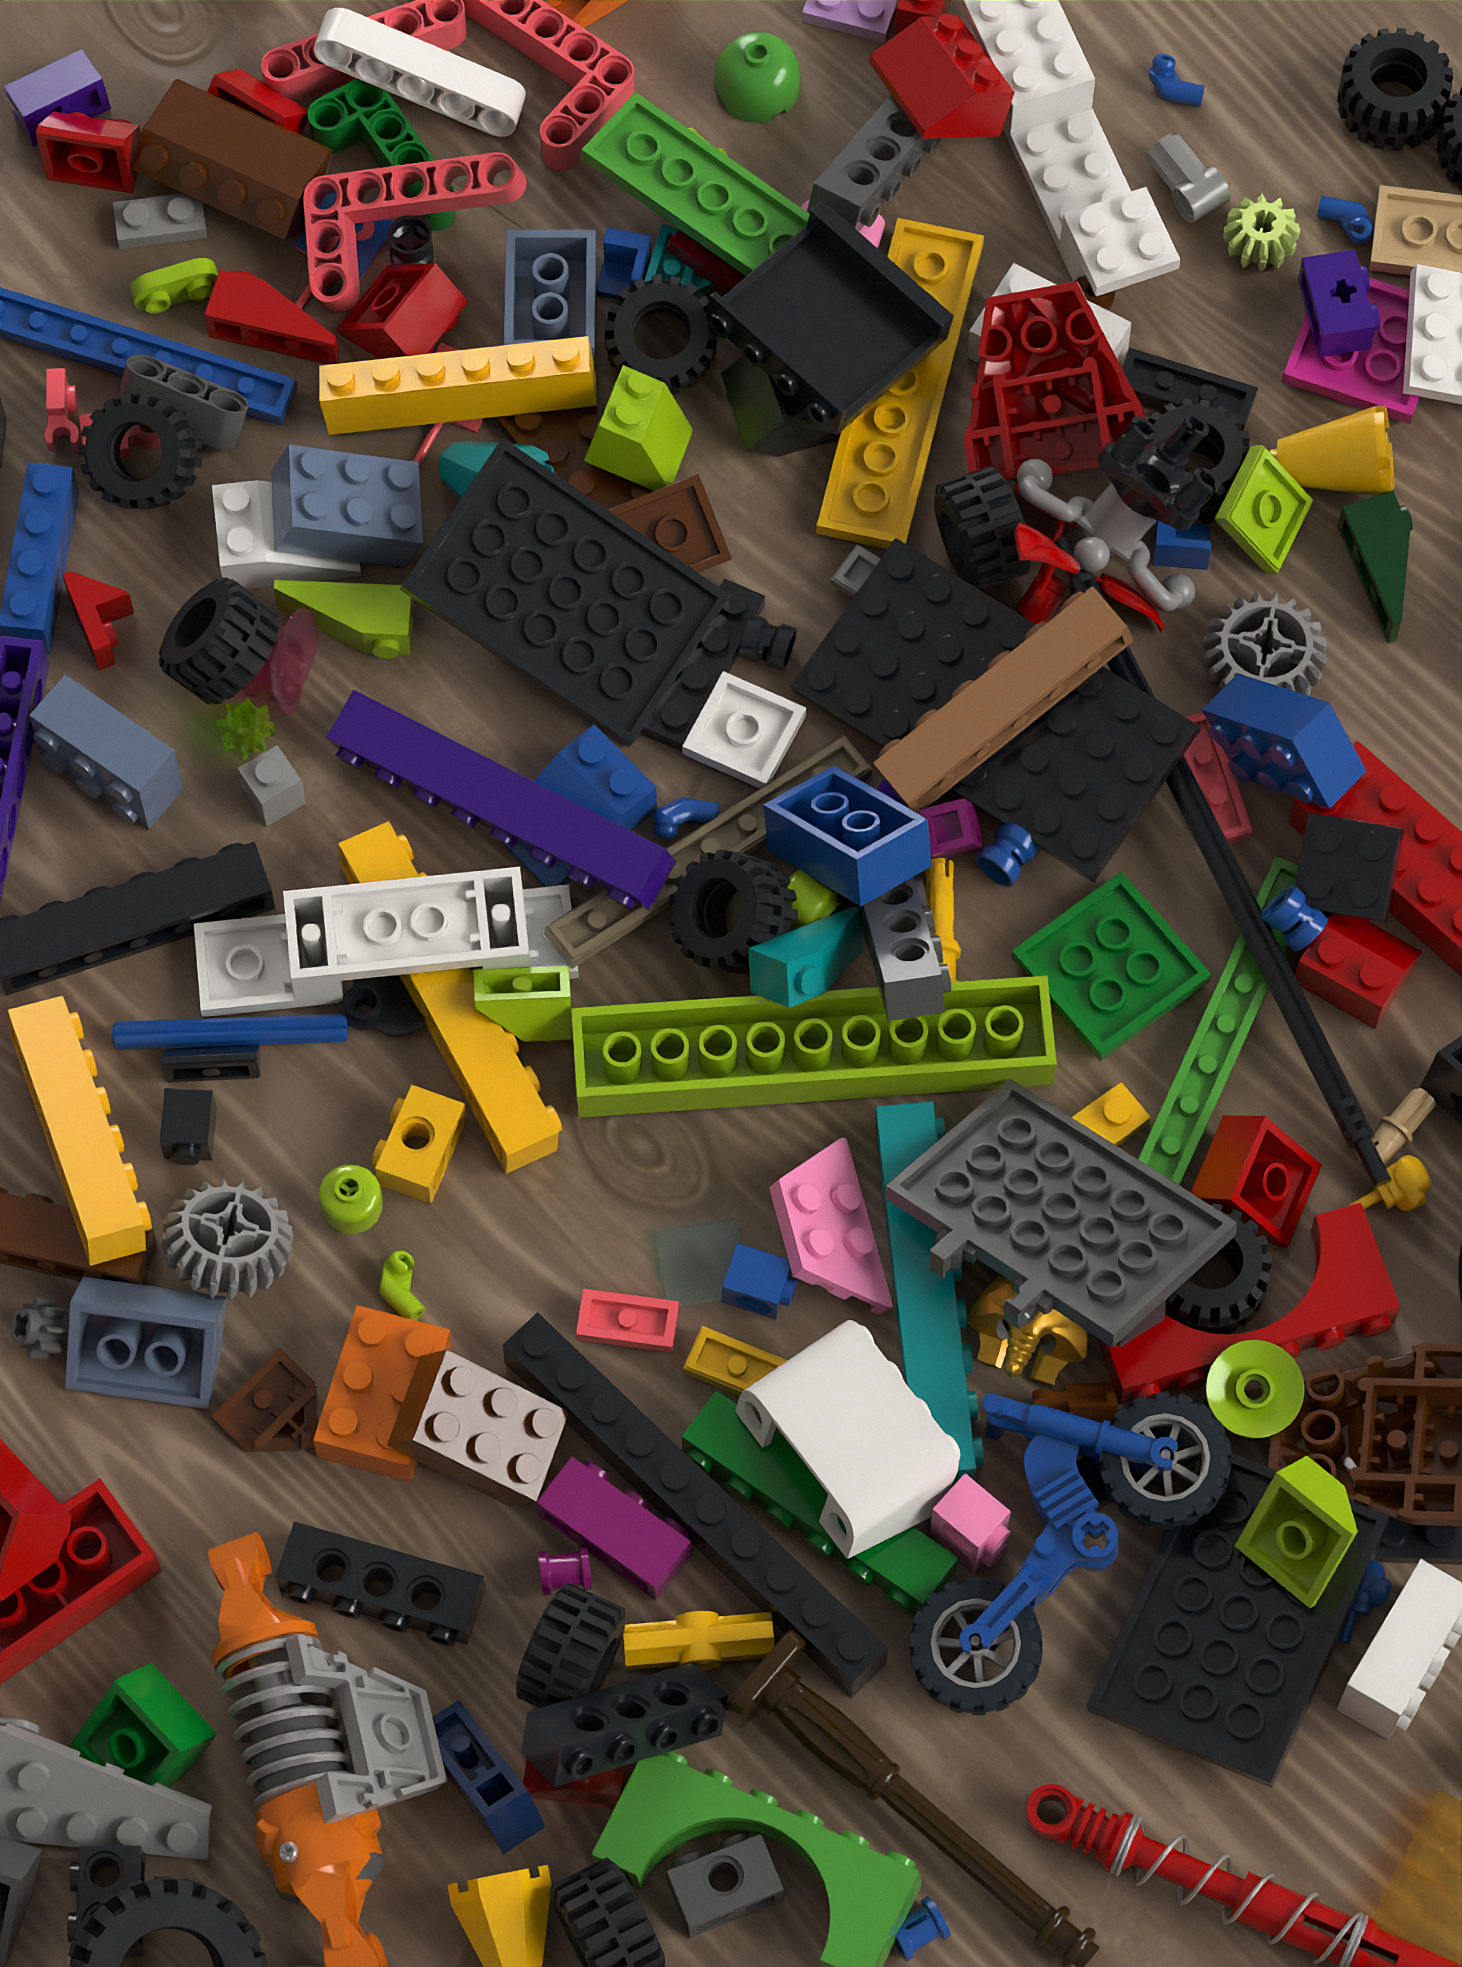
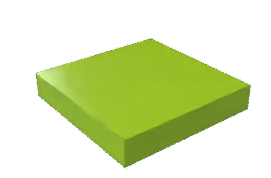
M1254 445L1250 447L1215 520L1266 574H1277L1311 507L1313 499L1263 445Z

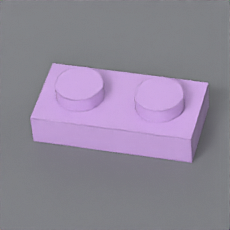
M806 0L802 11V22L886 43L897 11L898 0Z

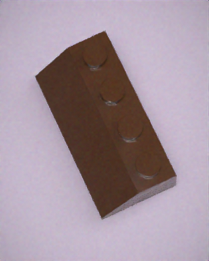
M176 79L144 125L130 169L283 240H287L302 233L305 229L304 190L312 179L325 175L332 149L189 83Z

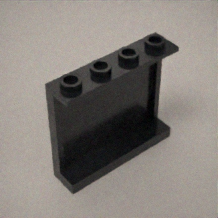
M824 200L820 201L810 210L807 225L727 294L721 297L716 292L712 293L706 314L710 327L717 335L722 338H728L741 350L748 363L764 370L774 379L777 388L788 397L793 396L807 409L809 416L815 423L820 426H826L836 436L948 338L954 317L953 314Z

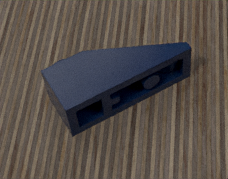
M459 1700L432 1717L446 1773L503 1855L546 1827L526 1787Z

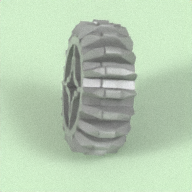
M1258 591L1252 595L1251 603H1248L1239 595L1234 602L1233 608L1224 605L1220 609L1219 618H1213L1210 621L1209 633L1204 636L1203 648L1206 651L1203 655L1204 667L1210 668L1208 672L1210 683L1221 682L1218 690L1220 692L1239 673L1310 696L1311 686L1317 687L1322 677L1321 671L1326 667L1327 657L1324 652H1326L1327 641L1326 638L1320 637L1322 630L1320 622H1309L1311 617L1309 608L1299 612L1295 611L1296 602L1294 597L1287 601L1285 605L1278 603L1279 596L1277 592L1271 595L1269 601H1263ZM1259 628L1254 632H1243L1248 629ZM1279 632L1285 634L1291 640L1284 638ZM1267 640L1269 642L1267 648L1269 654H1267L1266 662L1263 665L1261 664L1263 655L1261 650H1263L1264 641ZM1238 664L1248 668L1251 674L1243 670ZM1277 672L1287 673L1282 676L1269 678L1272 674Z
M223 1178L218 1187L214 1188L204 1181L199 1188V1192L188 1188L183 1195V1199H175L170 1213L164 1219V1233L161 1245L163 1253H166L168 1268L176 1269L178 1282L191 1280L193 1293L203 1287L209 1289L211 1299L218 1292H226L232 1301L239 1291H242L249 1298L256 1292L257 1287L268 1291L273 1279H280L284 1273L285 1266L290 1261L292 1254V1226L288 1225L287 1211L278 1210L277 1197L263 1199L262 1187L251 1192L246 1190L243 1180L237 1187H231L227 1185ZM232 1234V1236H229L227 1244L223 1245V1243H226L228 1235Z

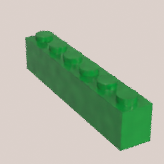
M715 1391L682 1435V1451L706 1474L712 1471L725 1480V1488L736 1498L744 1502H748L751 1498L766 1509L764 1511L765 1516L778 1527L788 1530L791 1526L806 1537L804 1539L806 1545L820 1556L828 1558L831 1554L846 1564L844 1567L845 1571L857 1582L865 1586L872 1582L887 1593L885 1595L886 1600L899 1611L905 1614H909L911 1610L915 1613L918 1610L920 1611L927 1597L933 1592L937 1593L943 1589V1585L947 1584L956 1572L958 1557L913 1526L847 1559L819 1523L828 1493L790 1443L775 1431L771 1444L762 1448L736 1414L737 1404L718 1391ZM837 1515L838 1523L843 1532L847 1535L845 1525L841 1518Z

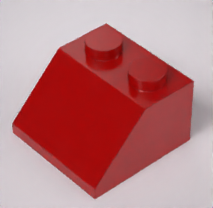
M241 68L214 74L207 91L300 135L308 120V110Z
M52 112L37 126L36 136L47 180L133 194L138 172L130 168L141 136L140 125L132 124L123 119H113L110 121L91 118L79 112H70L68 114Z
M436 264L387 265L336 330L341 336L379 359L431 354L434 352L433 346L442 334L450 331L460 319L458 314L469 301Z
M1332 914L1328 918L1325 928L1309 944L1300 958L1295 977L1300 987L1376 1029L1420 959L1422 951L1365 919Z
M1223 1115L1191 1193L1211 1206L1212 1203L1223 1205V1213L1230 1215L1233 1208L1242 1212L1241 1221L1246 1224L1252 1219L1258 1225L1257 1237L1265 1235L1268 1243L1281 1248H1288L1322 1164L1266 1116Z

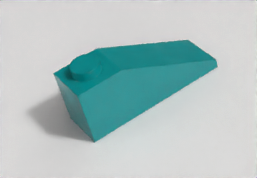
M856 906L850 907L748 948L751 992L788 1008L824 994L863 952L861 908Z

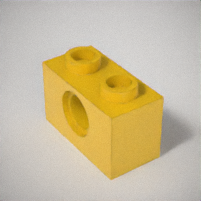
M411 1084L406 1098L399 1097L392 1109L389 1123L394 1126L387 1141L380 1139L372 1156L371 1166L375 1167L379 1185L431 1204L467 1122L465 1103ZM415 1136H422L429 1140L428 1144L421 1149L415 1150L405 1146V1143Z

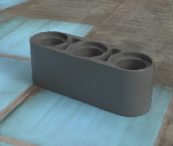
M140 354L132 355L127 359L117 399H119L121 395L143 394L172 400V405L181 406L187 412L185 415L187 420H194L198 428L193 431L195 438H201L203 444L219 450H230L237 447L249 406L248 401L235 391L157 358Z

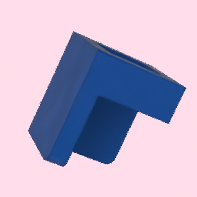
M607 227L603 241L604 262L597 285V294L602 297L618 300V294L624 288L629 290L633 287V282L641 278L644 281L651 260V235Z
M1157 520L1153 565L1207 570L1211 552L1210 527L1208 525L1193 524L1189 530L1180 531Z

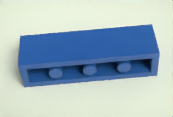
M28 462L0 609V636L43 641L46 654H50L63 586L62 574L65 573L79 489L73 467Z

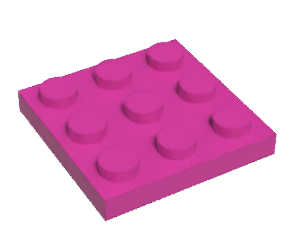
M1369 278L1370 290L1367 292L1369 303L1377 305L1380 315V330L1374 333L1371 349L1318 358L1306 314L1284 370L1282 383L1364 410L1377 405H1385L1388 418L1410 424L1420 396L1403 393L1409 290Z

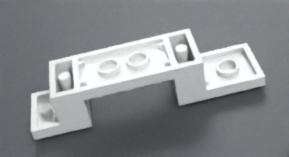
M964 0L963 10L978 43L1015 92L1002 129L1073 282L1079 277L1086 275L1095 296H1099L1179 269L1180 257L1147 187L1134 191L1130 190L1092 109L1095 77L1059 1Z
M520 867L283 891L285 914L194 923L200 1009L202 1017L340 1003V1001H343L342 981L478 966H483V969L569 966L544 935V930L547 925L571 911L572 908L569 884L522 889ZM569 966V979L579 978L578 966L573 969Z

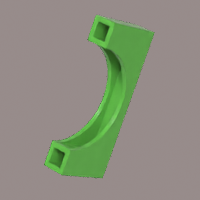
M674 1751L638 1761L591 1854L594 1863L608 1857L619 1866L630 1884L642 1889L649 1876L666 1857L693 1840L723 1832L761 1834L786 1845L799 1854L815 1871L825 1888L830 1905V1926L826 1946L820 1959L822 1967H883L896 1940V1934L904 1923L922 1886L920 1872L914 1869L916 1864L911 1859L894 1851H888L886 1856L868 1848L870 1843L866 1839L851 1831L843 1830L841 1835L823 1828L824 1822L807 1811L798 1809L795 1814L781 1809L777 1807L779 1802L765 1792L752 1789L750 1794L739 1790L732 1786L733 1781L729 1777L716 1770L706 1769L705 1773L688 1767V1760Z

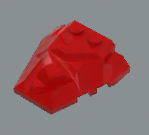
M1074 281L987 297L978 348L980 359L976 384H973L971 399H973L969 427H966L964 435L968 473L990 466L995 468L1006 482H1017V473L1020 465L1030 459H1040L1046 462L1052 469L1053 476L1100 468L1097 461L1099 453L1109 442H1115L1134 417L1145 419V413L1079 283Z

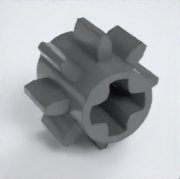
M34 1297L33 1304L24 1303L23 1308L18 1309L13 1317L11 1325L13 1340L18 1344L19 1348L27 1349V1357L49 1359L51 1353H60L61 1348L68 1344L70 1315L66 1312L65 1308L56 1307V1299Z

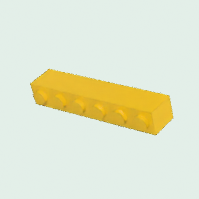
M588 336L319 366V402L329 435L597 406L596 369Z
M63 996L9 1009L10 1037L89 1265L92 1266L146 1251L145 1231L152 1229L149 1211L145 1201L137 1203L133 1194L134 1191L138 1190L136 1175L131 1162L122 1163L119 1154L124 1152L122 1136L118 1125L109 1126L106 1115L111 1114L109 1100L104 1086L96 1088L92 1077L97 1076L96 1064L91 1050H82L79 1040L84 1039V1033L77 1011L69 1013Z

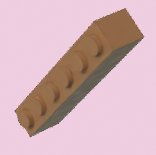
M1093 586L1084 594L1083 592H1078L1069 597L1062 605L1059 614L1049 622L1042 621L1033 626L1025 635L1023 643L1011 652L1007 650L997 655L988 665L987 672L975 681L968 680L961 684L953 692L952 700L938 711L933 709L925 713L916 722V729L902 740H892L882 748L878 755L879 758L873 764L883 780L907 808L919 814V810L931 805L1133 642L1128 626Z

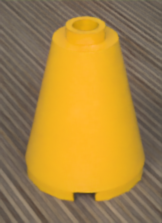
M1385 405L1373 406L1278 439L1277 449H1270V453L1301 487L1375 496L1391 492L1395 489L1392 442L1389 441L1388 432H1385V429L1390 428Z

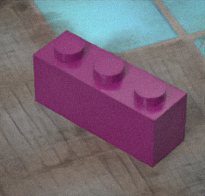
M571 1457L537 1500L538 1517L578 1546L587 1545L588 1553L656 1601L691 1556V1541L687 1539L689 1533L675 1520L665 1517L662 1521L647 1510L649 1504L634 1491L625 1489L624 1492H621L608 1482L610 1479L609 1475L595 1463L587 1460L583 1465L574 1457Z

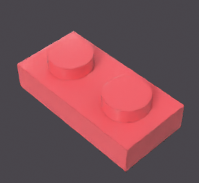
M583 1289L576 1340L673 1353L679 1301Z

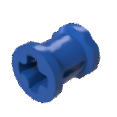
M929 1896L921 1899L920 1907L908 1913L896 1934L894 1945L905 1961L914 1958V1951L940 1937L945 1940L951 1936L943 1915Z

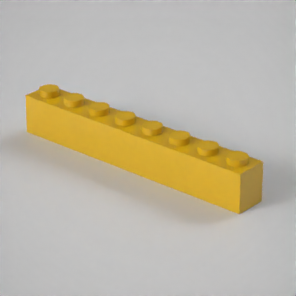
M389 821L338 843V864L349 884L427 876L424 872L417 873L411 862L414 859V855L404 834L397 836ZM476 967L399 975L417 1010L424 1017L427 1029L505 1173H510L557 1151L559 1132L562 1131L560 1119L553 1106L548 1105L545 1107L540 1099L538 1092L541 1091L533 1069L529 1065L523 1067L516 1055L519 1052V1046L514 1034L502 1028L501 1025L475 1008L473 970Z

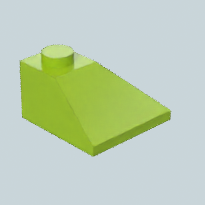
M1308 1456L1303 1457L1276 1472L1235 1544L1237 1549L1309 1608L1316 1605L1358 1532L1345 1486Z

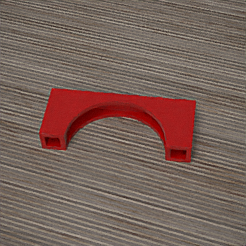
M1359 1202L1315 1215L1310 1231L1316 1254L1314 1281L1300 1303L1287 1315L1271 1325L1240 1334H1215L1190 1328L1165 1314L1163 1321L1121 1347L1115 1345L1112 1348L1097 1338L1111 1381L1114 1382L1119 1404L1145 1396V1398L1153 1397L1155 1393L1179 1387L1180 1391H1190L1206 1384L1208 1372L1215 1359L1225 1349L1238 1342L1246 1340L1271 1342L1283 1348L1295 1359L1300 1355L1299 1351L1317 1346L1319 1350H1329L1343 1344L1346 1341V1337L1363 1333L1365 1337H1372L1388 1331L1392 1327L1391 1324L1395 1323L1401 1307L1362 1203Z

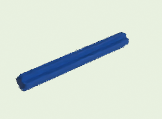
M343 1014L119 1021L113 1023L112 1042L114 1048L118 1050L344 1042L348 1036L347 1018Z

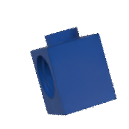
M737 1243L722 1285L721 1302L776 1319L781 1304L790 1306L798 1279L791 1277V1267L787 1258Z

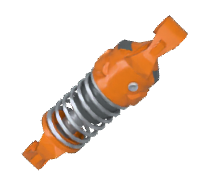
M253 1532L210 1548L208 1555L209 1564L216 1581L224 1591L218 1620L221 1641L210 1656L216 1676L226 1681L220 1689L221 1693L232 1698L243 1697L230 1706L227 1711L228 1717L234 1720H250L242 1724L235 1731L233 1737L239 1742L251 1743L252 1745L242 1753L240 1760L246 1765H252L254 1772L249 1775L246 1782L253 1788H259L260 1795L253 1803L258 1823L252 1829L261 1861L271 1867L279 1897L307 1908L320 1922L325 1967H388L387 1959L375 1933L367 1934L359 1924L366 1893L385 1866L376 1834L382 1827L378 1810L375 1809L331 1824L324 1823L316 1780L326 1772L356 1775L352 1773L354 1770L352 1757L343 1754L349 1745L348 1737L336 1731L343 1719L340 1712L330 1708L336 1699L333 1689L294 1684L285 1643L296 1634H303L313 1639L311 1646L322 1650L315 1623L277 1609L263 1593L266 1575L271 1574L272 1567L261 1536L257 1532ZM254 1681L255 1683L253 1686L232 1689L243 1682ZM316 1692L323 1693L326 1696V1701L320 1706L302 1703V1701L310 1698ZM257 1702L261 1704V1708L239 1711ZM327 1716H331L333 1719V1723L330 1726Z

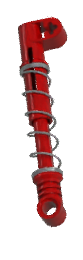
M1056 1784L1042 1785L1035 1789L1028 1798L1026 1807L1027 1826L1038 1838L1054 1841L1063 1846L1066 1845L1067 1841L1072 1842L1070 1849L1077 1851L1079 1846L1084 1847L1082 1854L1089 1856L1091 1851L1095 1852L1094 1859L1100 1861L1103 1870L1110 1872V1874H1115V1877L1120 1874L1121 1870L1133 1865L1134 1882L1137 1886L1145 1883L1152 1874L1178 1885L1177 1895L1180 1905L1190 1902L1196 1894L1222 1904V1920L1225 1925L1237 1921L1266 1934L1270 1945L1280 1940L1310 1953L1314 1964L1326 1960L1337 1965V1967H1462V1964L1380 1929L1375 1919L1368 1918V1915L1364 1916L1362 1912L1356 1913L1352 1917L1320 1903L1318 1893H1313L1306 1897L1276 1883L1275 1876L1272 1873L1261 1877L1248 1871L1245 1880L1231 1874L1232 1861L1229 1854L1222 1855L1213 1865L1187 1855L1188 1842L1185 1835L1176 1837L1168 1846L1144 1836V1823L1142 1817H1137V1814L1133 1815L1130 1812H1125L1119 1815L1113 1812L1111 1818L1107 1817V1809L1101 1807L1098 1813L1094 1811L1096 1804L1090 1802L1088 1807L1082 1806L1084 1799L1071 1794L1069 1790ZM1045 1801H1057L1065 1809L1066 1816L1058 1824H1045L1038 1817L1037 1808ZM1180 1840H1183V1853L1173 1849ZM1225 1859H1227V1872L1217 1868ZM1139 1869H1142L1147 1874L1138 1881ZM1183 1888L1192 1891L1184 1901L1182 1900ZM1227 1907L1233 1909L1229 1920L1226 1918ZM1303 1921L1313 1925V1929L1303 1925ZM1321 1928L1327 1932L1337 1935V1937L1332 1938L1326 1934L1317 1931V1929ZM1343 1938V1939H1346V1940H1348V1941H1347V1943H1344V1942H1342V1941H1340V1940ZM1358 1946L1394 1960L1395 1963L1392 1964L1358 1948Z

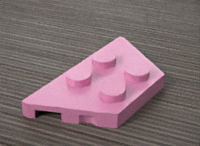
M840 1138L780 1178L769 1189L793 1277L811 1285H820L829 1293L844 1300L852 1295L871 1304L870 1312L876 1315H884L894 1306L847 1138Z

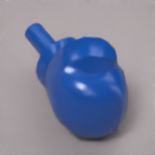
M1373 1560L1338 1641L1349 1644L1357 1615L1369 1616L1371 1607L1382 1606L1390 1595L1392 1582L1386 1579L1383 1565Z

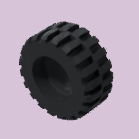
M155 1876L154 1880L144 1882L139 1879L126 1884V1889L117 1894L112 1892L99 1901L101 1906L92 1915L88 1913L80 1924L82 1930L77 1940H72L68 1952L70 1957L69 1967H120L126 1952L142 1936L160 1929H178L194 1935L203 1943L212 1958L214 1967H268L266 1954L261 1951L258 1942L261 1940L254 1925L249 1923L244 1916L245 1913L234 1902L200 1882L187 1878L184 1880L175 1879L171 1876Z

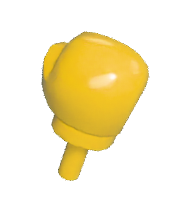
M1405 1155L1387 1168L1392 1179L1390 1182L1374 1188V1191L1349 1205L1361 1202L1365 1210L1375 1203L1382 1201L1387 1209L1396 1205L1402 1211H1411L1426 1203L1425 1195L1430 1190L1431 1178L1425 1166L1418 1158L1412 1155Z

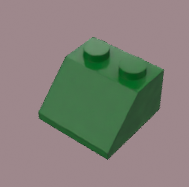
M150 1663L114 1680L69 1747L81 1752L79 1757L103 1767L106 1766V1763L124 1769L123 1775L148 1785L159 1783L170 1788L195 1766L217 1733L162 1673Z

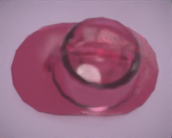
M299 609L290 616L281 637L277 638L266 663L255 678L243 689V692L248 697L276 703L280 712L284 715H291L298 708L302 688L316 653L318 639L317 623L313 613L308 609Z

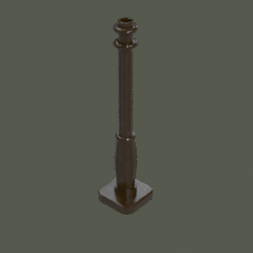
M791 1629L735 1691L727 1702L725 1717L736 1727L742 1728L760 1709L768 1715L774 1713L796 1738L823 1763L864 1791L869 1799H882L1037 1933L1034 1938V1944L1037 1947H1043L1049 1943L1063 1955L1059 1961L1061 1967H1071L1072 1965L1075 1967H1085L1100 1949L1093 1942L1096 1937V1931L1089 1927L1081 1932L1067 1920L1071 1914L1069 1907L1061 1906L1056 1910L901 1777L899 1775L901 1771L899 1764L893 1763L852 1720L817 1693L799 1682L801 1677L794 1670L803 1658L805 1641Z

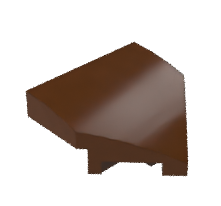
M279 1348L210 1419L244 1452L315 1449L313 1439L316 1432L317 1386Z

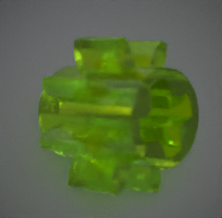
M246 697L244 702L234 706L227 703L225 705L227 718L216 720L218 733L224 735L222 738L224 750L228 751L234 747L237 751L241 752L243 759H246L249 753H254L258 750L263 753L266 752L265 737L276 735L274 723L268 721L270 717L268 706L264 705L258 709L255 705L251 704L249 697Z

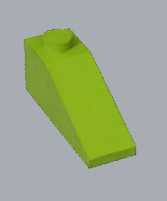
M274 579L277 608L363 653L374 654L385 659L395 658L399 655H411L415 605L414 599L399 590L402 585Z

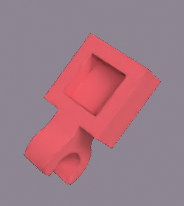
M65 368L47 369L46 409L48 425L44 436L48 451L55 452V441L63 435L70 437L72 450L78 451L79 445H81L79 430L70 421V413L78 412L76 385L68 384Z

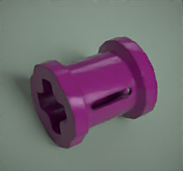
M587 1545L580 1546L578 1552L548 1555L546 1551H538L543 1596L551 1595L552 1590L563 1588L568 1583L582 1586L586 1591L592 1590Z

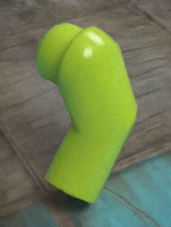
M398 1250L393 1252L382 1265L379 1293L401 1317L417 1321L425 1312L426 1307L410 1292L412 1270L415 1264L414 1259L409 1253Z

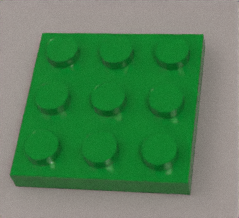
M1122 871L1014 948L1011 953V958L1027 977L1048 976L1050 1004L1099 1061L1105 1059L1210 982L1212 975Z

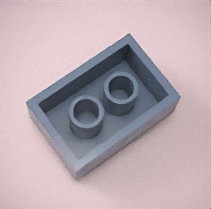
M506 230L504 345L588 336L596 369V230Z
M288 445L271 469L274 551L405 568L423 544L419 462Z
M67 675L60 679L29 715L35 733L33 737L38 743L41 753L39 755L41 761L55 773L61 774L65 771L75 778L77 786L91 798L97 799L101 796L111 803L113 811L129 824H133L136 821L149 830L184 790L174 749Z

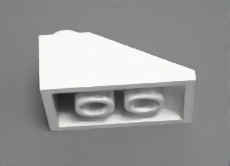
M256 480L212 485L222 578L228 577L235 580L245 589L274 586V579L323 581L361 576L360 562L274 551L272 482Z

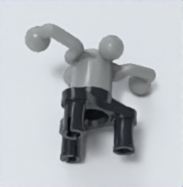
M1185 414L1182 421L1167 438H1161L1154 446L1148 449L1145 448L1157 437V434H1155L1156 429L1148 420L1142 417H1134L1115 442H1109L1097 456L1100 468L1111 483L1095 502L1083 496H1076L1066 503L1047 492L1046 490L1050 488L1053 480L1052 469L1046 462L1040 459H1030L1020 465L1017 481L1019 492L1023 499L1058 520L1065 522L1076 521L1082 526L1084 539L1077 543L1074 550V559L1079 563L1081 569L1086 572H1098L1107 566L1109 558L1121 557L1127 562L1131 578L1160 609L1164 611L1182 610L1193 602L1195 586L1190 578L1183 574H1172L1164 579L1161 584L1146 566L1150 560V552L1141 539L1157 520L1180 531L1189 530L1198 519L1201 507L1220 488V482L1215 474L1202 467L1201 469L1197 468L1183 486V471L1189 461L1188 455L1209 434V426L1204 420L1200 422L1193 432L1190 431L1192 425L1199 418L1197 414Z

